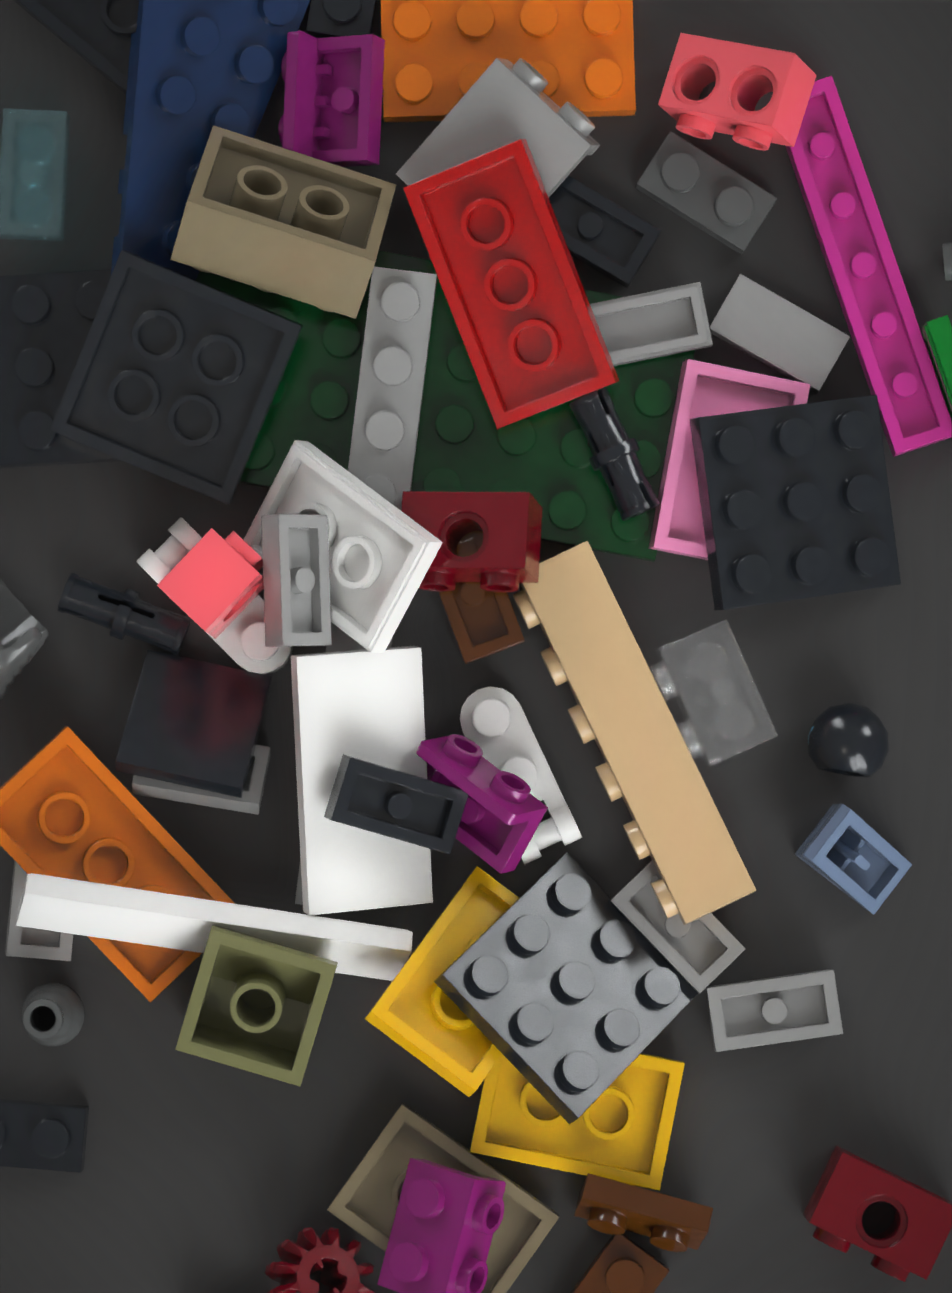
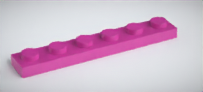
M829 76L814 82L795 146H786L868 387L871 395H877L880 421L892 456L895 457L951 438L952 420L833 77Z

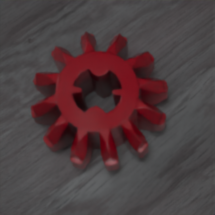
M312 1227L304 1228L298 1233L297 1243L286 1239L277 1246L276 1249L281 1261L272 1262L267 1265L265 1274L270 1279L279 1282L280 1286L266 1293H319V1283L310 1279V1275L316 1271L321 1272L320 1282L329 1286V1291L326 1293H375L369 1286L360 1283V1279L374 1272L373 1268L375 1265L367 1262L357 1265L353 1257L359 1253L361 1242L353 1240L340 1248L338 1228L331 1227L327 1229L321 1238H319Z

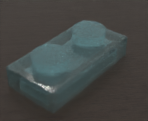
M3 108L0 162L1 239L63 241L70 116L67 111Z

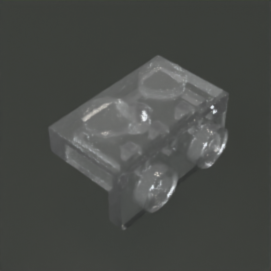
M727 619L673 643L661 646L655 651L660 662L650 666L652 674L665 701L676 697L686 720L677 724L693 759L701 756L705 766L710 767L778 737Z

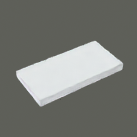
M421 647L386 648L384 653H371L364 649L290 655L303 912L308 915L433 903L431 850L429 848L335 822L324 817L343 754L427 779V762L416 754L421 741L425 740Z

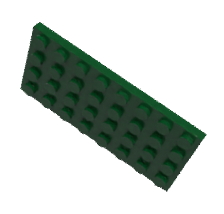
M380 250L374 267L436 274L431 260ZM199 271L196 280L304 325L240 483L270 489L294 440L310 442L348 471L371 277L357 318L354 319L339 313L323 311L314 305L276 293L264 292L254 286L217 274ZM437 276L411 491L530 492L542 506L541 541L575 547L588 540L594 551L654 562L656 559L657 550L648 549L656 507L634 518L622 521L611 491L600 470H593L589 461L593 454L583 430L569 406L570 403L583 396L497 429ZM585 290L590 304L622 298V296ZM695 350L614 366L619 381L606 386L616 413L629 439L635 438L640 447V451L636 452L656 498H658L682 362L687 359L693 360Z

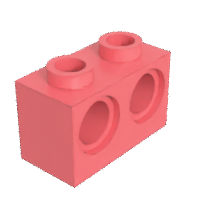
M680 33L658 105L677 121V130L696 138L712 139L714 132L733 135L732 139L735 142L756 150H769L771 143L794 147L817 75L792 52ZM715 82L712 92L707 97L699 100L702 90L708 84ZM773 92L769 103L762 109L755 111L759 99L765 94Z

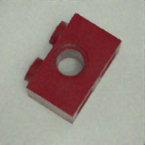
M403 491L401 511L443 542L419 589L446 592L455 590L456 582H480V588L486 591L515 592L519 590V583H538L542 506L530 492ZM471 531H482L484 538L480 549L470 556H458L457 547L461 538Z
M835 1146L803 1216L809 1223L816 1226L812 1235L815 1239L844 1253H847L851 1244H854L874 1254L870 1265L898 1280L906 1282L910 1272L926 1280L928 1279L952 1228V1202ZM883 1201L890 1203L894 1210V1220L891 1226L879 1234H871L864 1231L862 1215L865 1209L874 1202Z

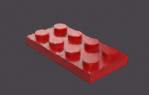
M519 139L403 187L497 429L619 381L526 139Z

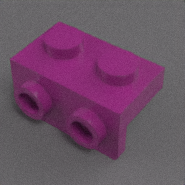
M303 31L288 32L287 52L283 56L281 65L282 76L285 82L284 114L279 121L278 132L282 148L341 167L379 165L384 39L374 34L316 38Z
M452 734L421 741L416 754L427 762V779L459 788L468 794L455 838L500 874L514 871L548 807L530 794V786L523 779L512 773L499 770L482 757V749L472 740L461 735Z
M410 1158L377 1285L399 1293H481L488 1277L486 1261L493 1234L499 1228L504 1215L503 1195L506 1183L496 1178L477 1177L425 1159Z

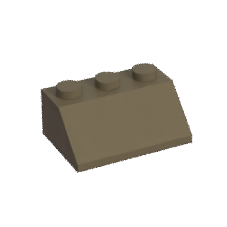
M213 125L187 199L170 260L192 266L201 272L217 274L254 286L264 292L276 293L314 305L323 311L335 312L356 319L377 259L396 184Z

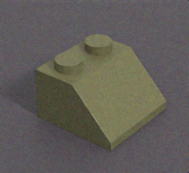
M212 925L175 1050L301 1087L338 962Z

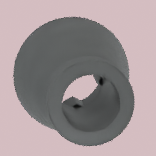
M51 982L37 986L26 996L21 1008V1021L24 1030L31 1039L44 1046H61L70 1042L78 1035L84 1023L85 1011L79 995L72 988L61 983ZM41 1006H47L55 1013V1025L49 1029L39 1024L41 1015L38 1010Z

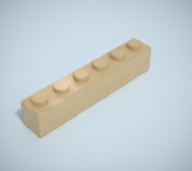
M588 540L539 563L538 583H520L523 590L513 594V598L528 629L540 625L550 647L541 651L540 654L554 684L558 686L567 682L578 705L567 710L583 744L595 740L605 760V763L596 766L595 769L609 799L613 802L622 797L633 821L624 824L623 827L638 859L641 860L650 855L661 876V879L651 883V886L667 919L679 914L683 924L686 925L754 893L756 888Z

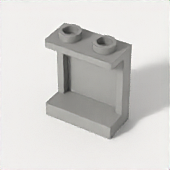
M496 58L399 169L396 175L407 185H411L519 139H526L549 198L587 155H592L600 144L589 135L595 128L592 121L570 102L567 101L560 108L543 92L549 84L548 81L527 61L519 58L513 64L508 59Z

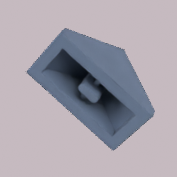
M843 803L832 804L795 853L802 861L873 915L912 866L904 856Z

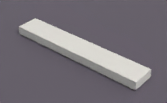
M34 873L27 874L18 906L16 926L204 953L211 927L214 925L338 962L335 973L389 981L395 978L412 952L413 932L406 929Z

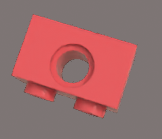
M211 528L157 586L206 633L216 639L264 589L263 577L258 572L263 567V559L235 531H232L223 539Z

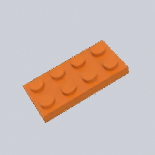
M380 0L381 38L385 40L383 72L384 122L442 121L496 58L508 59L513 64L519 58L527 61L548 81L549 84L543 92L560 108L568 101L587 117L635 116L633 0Z
M65 726L0 787V846L27 874L48 875L235 904L68 726ZM87 936L150 1003L202 954L199 952Z

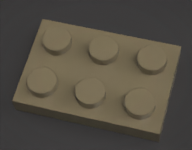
M402 1102L331 1202L327 1211L386 1252L410 1158L425 1159L477 1177H490L502 1180L506 1183L503 1195L504 1215L499 1228L493 1234L486 1261L488 1277L481 1293H507L559 1219V1214Z

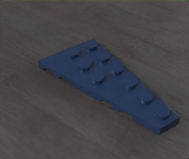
M139 0L137 29L134 33H131L123 134L127 135L125 169L120 170L118 194H122L119 234L114 237L111 275L121 250H126L196 280L199 270L170 259L187 199L212 127L214 125L254 138L281 73L282 59L287 52L288 32L298 31L310 0Z

